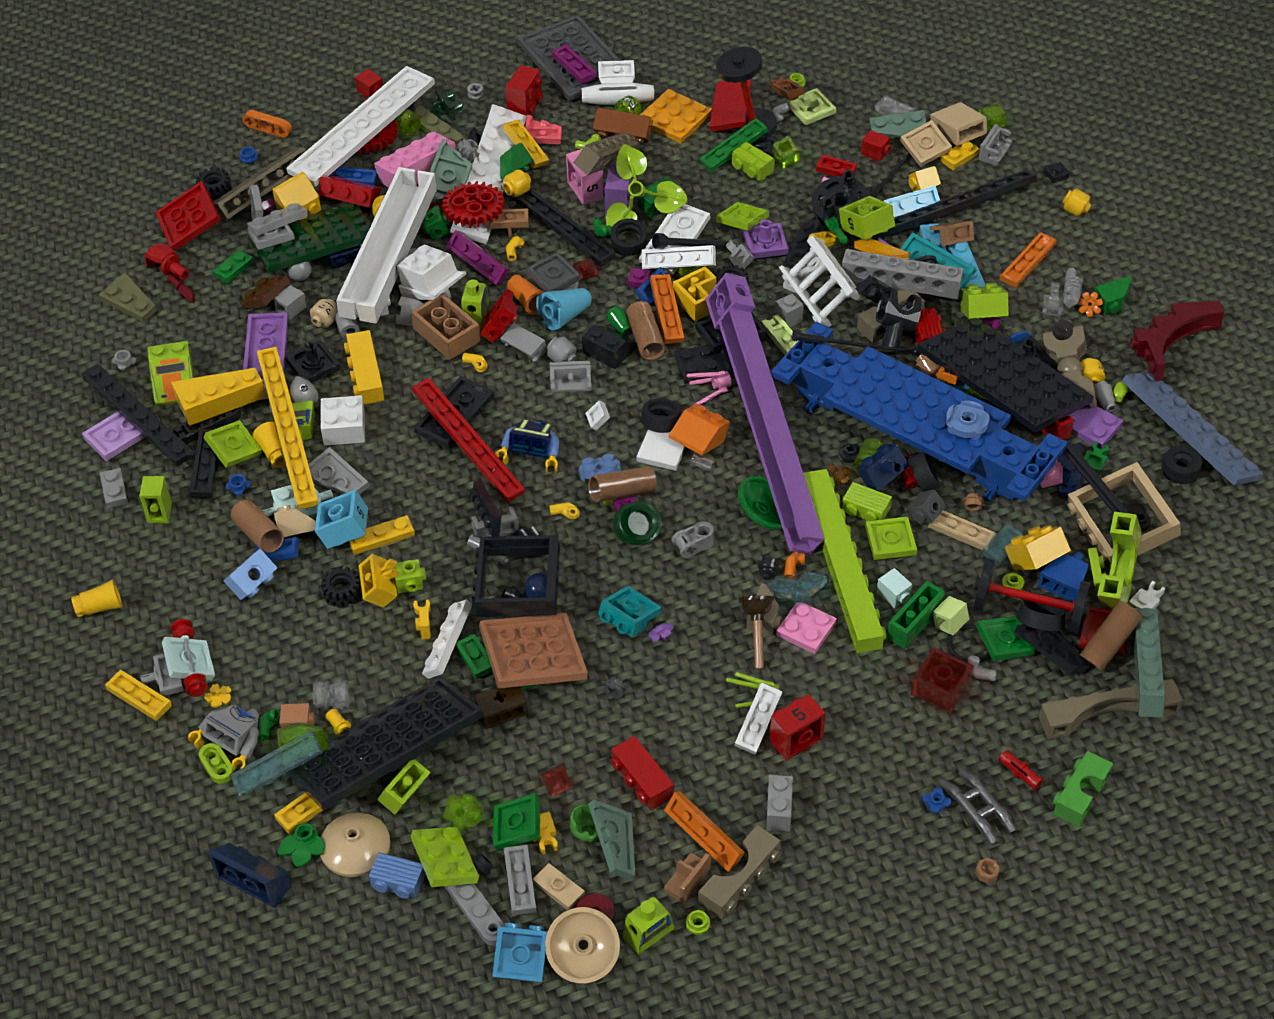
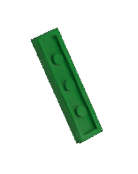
M757 118L753 119L699 158L700 163L712 173L730 160L733 151L738 147L740 148L743 143L752 144L766 134L768 127Z

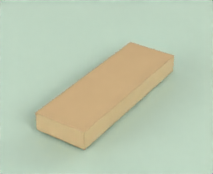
M942 510L934 522L928 525L931 529L985 552L988 551L997 534Z

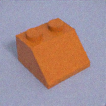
M694 404L684 410L669 433L668 438L700 455H704L724 443L730 421L724 419L720 414L707 410L703 405Z

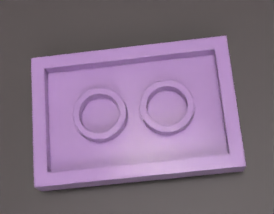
M119 412L114 413L82 433L83 439L105 461L145 438Z

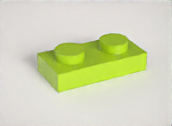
M1097 547L1089 548L1088 553L1097 596L1101 575H1106V573H1101V569L1105 568L1103 555L1098 556Z

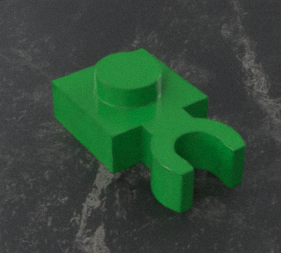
M1095 441L1092 450H1087L1084 459L1100 476L1107 462L1108 456L1106 455L1109 445L1106 444L1104 449L1097 448L1098 442Z

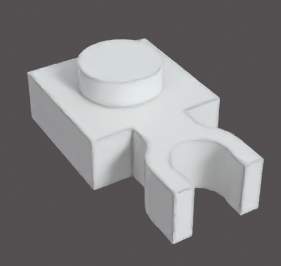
M1152 581L1148 591L1141 588L1129 601L1128 605L1133 609H1155L1159 605V598L1164 594L1165 588L1162 586L1160 590H1154L1156 582Z

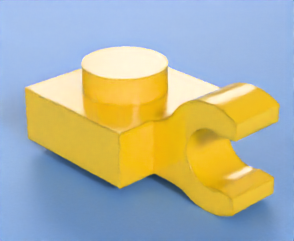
M426 600L424 607H419L418 602L414 601V612L419 615V618H415L416 631H421L422 640L431 639L430 601Z

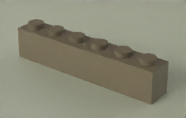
M304 147L291 150L215 200L213 203L221 221L229 219L251 204V185L259 187L260 197L292 177V175L287 173L286 168L306 152Z

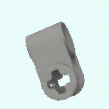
M699 522L673 535L672 543L678 546L682 558H690L699 552L710 549L714 545V530L710 523Z

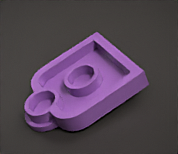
M1085 406L1070 414L1075 420L1071 434L1092 446L1097 441V448L1102 449L1123 426L1124 420L1098 406L1091 409Z

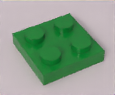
M1016 616L978 621L976 628L993 661L1034 655L1036 649L1014 633L1015 628L1023 624Z
M536 793L494 805V848L502 850L505 847H512L540 838V797Z

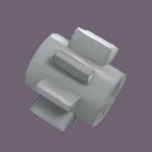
M464 139L456 146L461 156L470 162L480 154L477 152L478 144L471 139H467V141Z

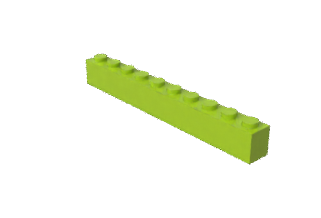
M827 469L805 472L803 474L825 539L820 545L856 653L883 649L886 630L884 626L881 627L879 610L874 608V595L872 591L869 592L867 575L862 573V560L857 558L855 541H851V529L845 523L846 515L844 509H840V497L838 492L835 493L834 479L829 477Z

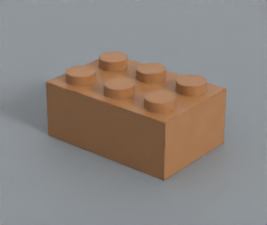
M443 293L434 300H429L411 311L413 329L449 360L481 341L479 324Z

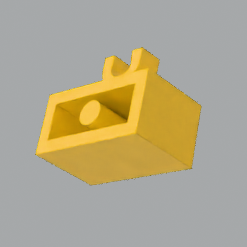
M371 554L358 565L363 600L384 608L397 597L395 577L399 575V572L393 569L397 565V561L391 558L386 560Z

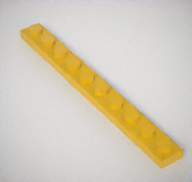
M277 347L258 350L257 356L297 508L300 510L317 506L319 504Z

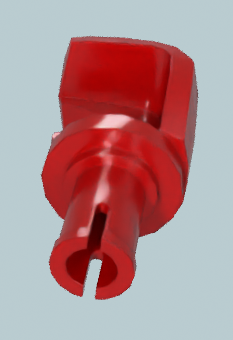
M164 243L151 246L144 255L147 268L161 263V272L163 274H175L181 280L187 279L190 274L187 268L180 265V258Z

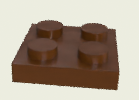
M287 276L260 279L254 289L245 293V298L240 302L241 306L244 309L266 306L290 283V280Z

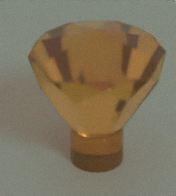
M832 464L828 467V471L832 473L835 484L841 486L849 480L851 471L846 466L836 467Z

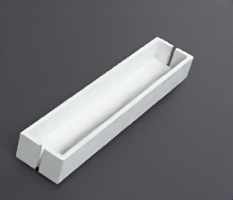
M398 167L337 297L339 317L354 320L359 317L360 321L377 324L399 275L397 265L407 257L437 190L435 173L418 170L419 187H417L415 170Z

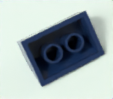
M231 843L211 848L208 852L217 878L273 908L278 905L291 887L289 873L280 866L274 867L265 858L253 856L242 846L236 847Z

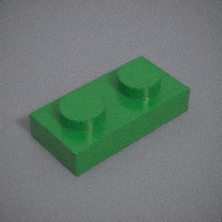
M239 249L213 270V276L229 284L254 263V259Z
M475 634L456 642L455 647L475 679L493 672L488 654Z

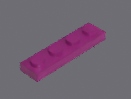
M454 231L446 247L495 285L501 286L510 269L462 232Z

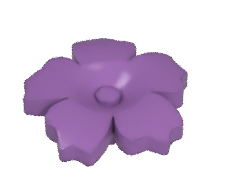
M671 623L660 624L649 632L648 637L653 642H658L660 638L665 640L666 637L672 634L671 630H673L674 626Z

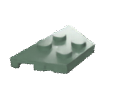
M444 139L441 140L430 170L431 173H435L437 189L430 204L442 202L445 199L444 195H449L448 190L454 191V186L460 188L461 183L466 185L472 170V163L463 158L456 149H452Z

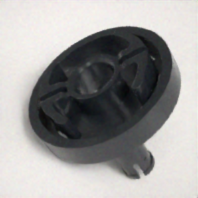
M847 169L843 172V176L827 179L815 189L812 196V208L814 215H817L822 224L825 225V220L835 216L841 228L839 208L858 201V194H860L859 200L868 197L866 187L855 179L854 171L851 172V169ZM843 200L847 202L844 206H835L837 201Z

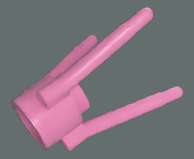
M727 371L687 374L688 378L711 377L690 381V385L711 382L713 388L718 389L716 392L698 401L696 404L699 405L719 394L726 393L727 388L731 387V378Z

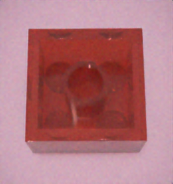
M933 647L913 677L911 695L952 714L972 682L974 665Z

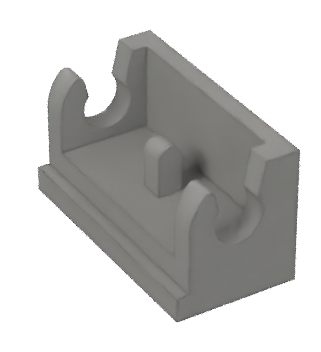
M995 124L980 145L979 160L998 166L1012 145V140L1005 138L1003 134L1010 136L1011 132Z
M515 323L500 338L505 343V346H513L529 355L530 358H533L532 361L537 362L548 352L544 339Z
M590 361L550 362L551 393L592 391Z
M513 506L508 507V514L501 517L500 536L513 534L519 529L518 518ZM472 516L471 524L475 535L478 537L491 536L488 529H485L484 522H478L476 516Z

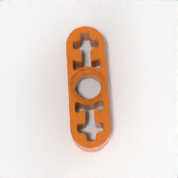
M248 110L242 117L243 123L247 127L278 137L286 138L292 131V126L288 121L258 111Z

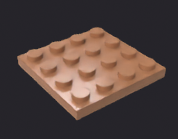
M567 613L480 621L479 628L498 688L587 679L588 672Z

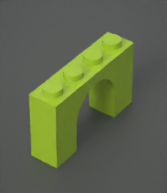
M1114 512L1110 530L1113 540L1112 564L1109 575H1101L1097 595L1102 609L1112 611L1118 601L1128 604L1142 534L1136 514Z

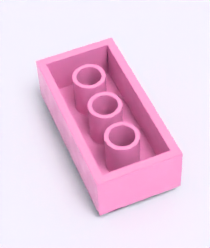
M431 132L426 137L415 140L404 148L397 149L395 153L382 157L374 163L380 183L389 187L398 167L415 170L416 184H418V170L430 172L441 140H446L447 144L454 150L456 149L455 142L436 132Z

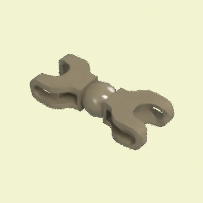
M1083 326L1073 327V335L1066 340L1056 339L1052 331L1043 333L1046 353L1052 361L1058 364L1057 372L1093 395V401L1087 405V408H1096L1097 401L1093 382L1082 376L1083 366L1079 361L1087 351Z

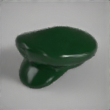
M642 501L623 505L614 515V532L618 539L625 544L643 545L650 543L659 536L662 530L660 512L652 504Z

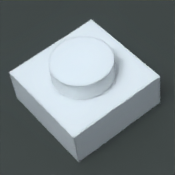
M598 401L586 412L590 427L598 430L610 418L606 405L602 401Z

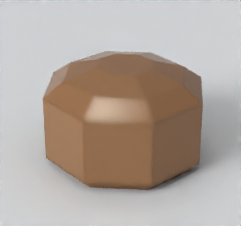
M985 858L979 860L975 874L979 881L989 884L997 881L1000 867L995 860Z

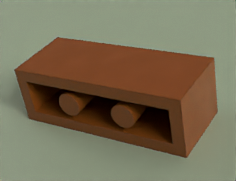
M597 108L593 130L600 137L608 138V135L614 136L628 132L636 138L635 141L643 144V141L649 142L653 120L650 116Z

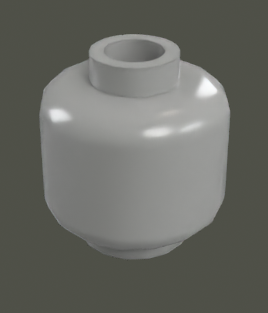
M563 336L553 338L547 346V355L554 362H572L577 357L575 355L576 346Z

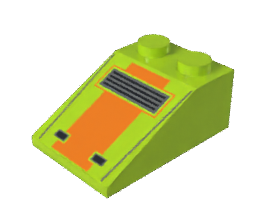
M188 341L149 346L148 359L155 407L178 403L171 382L194 378L192 356Z

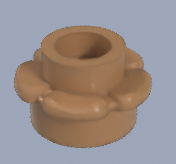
M976 493L968 494L967 497L963 498L965 509L968 511L980 510L984 499Z

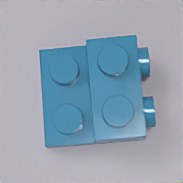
M505 923L504 927L498 926L492 977L542 983L546 959L545 941L548 931H544L542 926L530 925L529 929H520V925L515 923Z

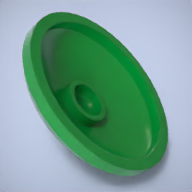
M750 476L744 479L738 488V499L745 514L753 522L764 528L782 530V524L767 478Z

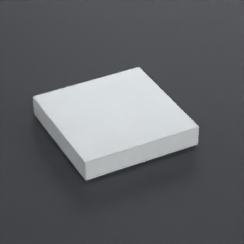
M648 429L636 459L637 462L676 471L686 447L668 438L670 432L659 433Z

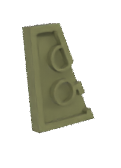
M125 272L99 294L100 301L143 323L157 311L154 303Z

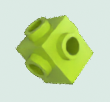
M419 559L397 563L393 569L399 572V575L395 577L398 594L424 589L422 581L426 580V573L424 567L420 568Z

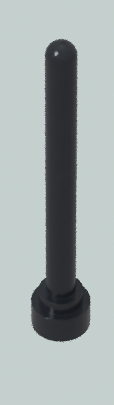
M655 233L652 237V246L655 249H664L668 245L691 247L713 245L715 248H727L726 244L729 242L726 240L668 238L664 233Z

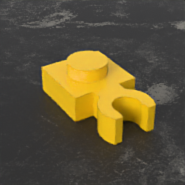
M550 812L540 814V838L533 840L534 842L540 841V852L544 855L546 854V845H552L554 851L558 850L557 840L554 838V836H557Z

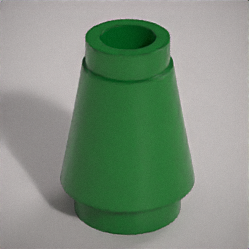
M615 306L607 312V321L622 335L626 336L632 331L622 308Z

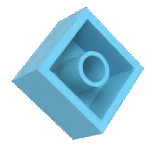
M357 490L318 504L315 532L327 549L340 546L345 542L358 539L366 534L368 506Z

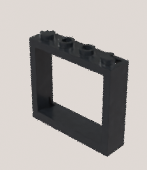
M559 535L480 537V545L476 548V559H478V562H474V574L477 575V578H473V591H475V595H471V607L476 609V616L557 615L560 561ZM549 555L546 597L485 599L488 556Z

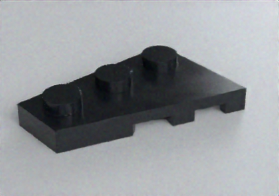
M1025 624L1018 625L1014 630L1015 634L1069 675L1086 672L1090 666L1060 631H1045Z

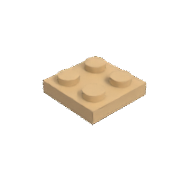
M932 120L900 138L902 144L920 167L952 150V145Z

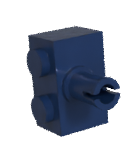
M883 444L874 455L863 459L862 464L856 470L867 487L879 491L910 465L898 445Z

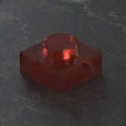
M591 258L573 263V268L581 275V280L579 281L598 276V270Z
M562 764L541 773L550 796H554L572 787L566 769Z

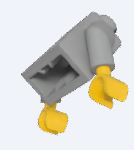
M231 705L222 710L211 711L199 725L200 729L189 733L188 740L199 749L205 743L202 737L204 736L235 756L241 754L240 757L232 761V767L235 771L238 765H242L240 773L243 775L248 769L245 761L247 757H251L257 744L259 714L253 708L246 712L236 705Z

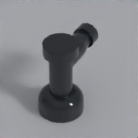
M766 137L764 142H753L751 144L774 158L772 147L775 145V140L772 137Z

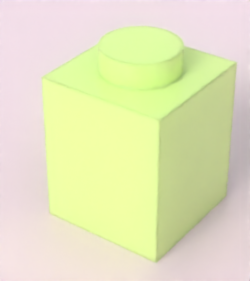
M948 596L933 610L935 628L954 635L969 621L967 603Z

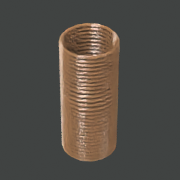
M644 301L635 302L628 307L626 314L639 352L644 359L652 360L659 358L665 351V345L651 306Z
M649 466L593 475L589 479V493L595 502L653 493L657 485L656 475Z
M243 500L232 508V521L263 552H274L282 545L284 540L283 532L253 502Z
M1118 601L1116 606H1114L1115 608L1106 617L1107 619L1098 628L1097 633L1093 635V638L1090 639L1091 641H1089L1080 654L1086 661L1101 671H1104L1108 664H1110L1109 662L1120 649L1119 647H1122L1124 642H1126L1125 640H1127L1128 636L1134 631L1133 629L1143 618L1139 612L1123 601Z

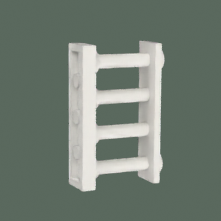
M811 236L807 240L811 246L810 251L792 269L783 265L779 268L783 273V279L793 286L814 315L812 317L813 320L830 327L832 324L827 319V316L844 299L851 297L858 300L862 295L855 289L856 285L824 242ZM815 256L819 257L821 260L820 265L801 283L796 275ZM825 270H829L831 273L830 279L811 297L806 289ZM835 284H839L842 288L841 292L821 311L816 303Z

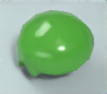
M579 805L574 808L570 816V828L573 835L584 842L598 840L599 836L589 805Z

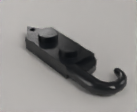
M817 215L808 222H803L785 258L786 266L793 268L799 262H792L794 257L810 251L811 246L807 242L809 235L818 233L823 228Z

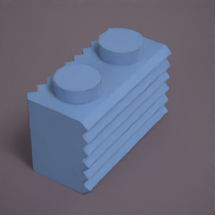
M379 852L369 873L371 887L378 892L390 891L404 899L410 897L416 899L426 873L422 863Z

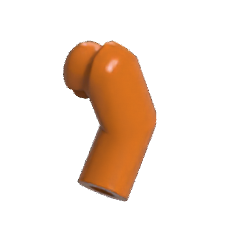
M796 551L786 558L784 577L795 578L796 565H803L805 563L804 553Z

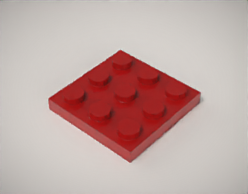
M202 181L156 211L169 246L174 252L221 221L208 189Z

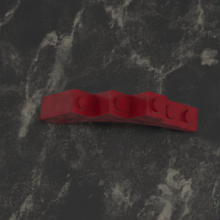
M1219 300L1172 303L1171 310L1166 316H1153L1152 324L1149 325L1148 329H1134L1133 338H1130V348L1134 350L1136 357H1143V360L1147 362L1148 372L1152 373L1154 381H1162L1165 369L1163 356L1171 345L1193 333L1221 328L1224 310Z

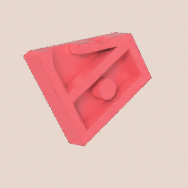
M527 115L525 128L537 144H561V126L550 124L545 120L538 122L533 120V116Z

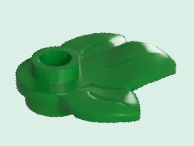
M303 823L295 829L293 835L284 838L279 846L278 855H291L294 865L300 868L308 864L312 855H322L325 844L323 839L318 836V831L313 825Z

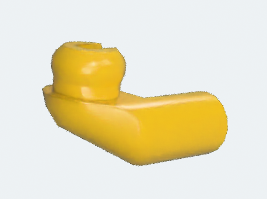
M463 354L462 362L473 364L478 372H483L487 369V362L482 355Z
M569 502L549 505L551 516L562 514L569 519L579 517V509Z

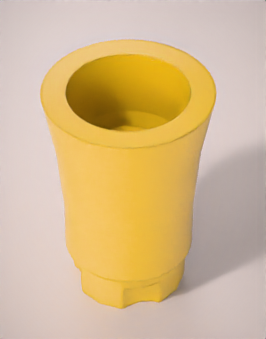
M275 422L261 424L254 430L253 438L274 468L285 467L286 462Z
M114 579L71 597L74 611L78 617L123 608L120 593Z

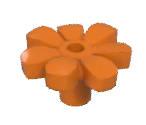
M1089 292L1083 293V298H1080L1078 305H1082L1079 308L1080 313L1086 312L1087 317H1092L1094 312L1099 314L1101 312L1099 306L1103 305V300L1097 299L1099 294L1093 292L1090 296Z

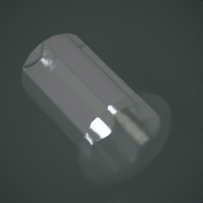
M696 452L690 462V466L695 465L709 472L712 471L715 461L700 456Z

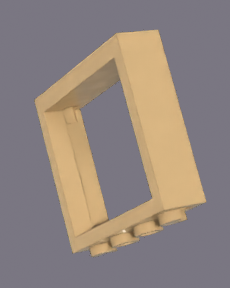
M1138 462L1101 478L1110 490L1133 480L1163 524L1141 535L1138 555L1181 535L1180 522ZM1087 485L1068 494L1069 503L1067 506L1070 509L1071 515H1076L1078 518L1077 522L1081 530H1086L1088 533L1087 537L1092 546L1096 545L1099 556L1103 555V560L1111 568L1113 549L1082 505L1098 497L1093 488Z

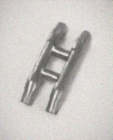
M965 768L960 769L958 775L972 787L971 790L964 794L955 784L950 783L946 779L941 780L940 787L959 803L976 823V826L990 845L998 841L985 818L994 812L1009 834L1017 829L1007 810L998 803L981 783V780L972 772L967 771ZM980 795L988 805L977 811L969 801Z

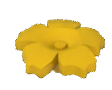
M213 684L212 688L209 689L210 693H205L204 699L211 703V707L218 708L222 707V704L227 705L231 702L230 693L232 690L229 686H222L220 689L218 684Z

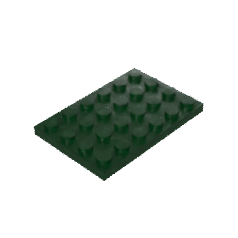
M347 203L343 207L328 209L320 214H311L307 218L289 223L288 226L294 233L295 239L258 250L250 236L248 238L268 273L361 245L372 224L357 204Z

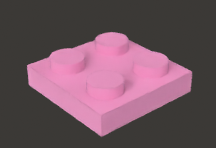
M798 600L776 630V636L816 654L836 625L837 618Z

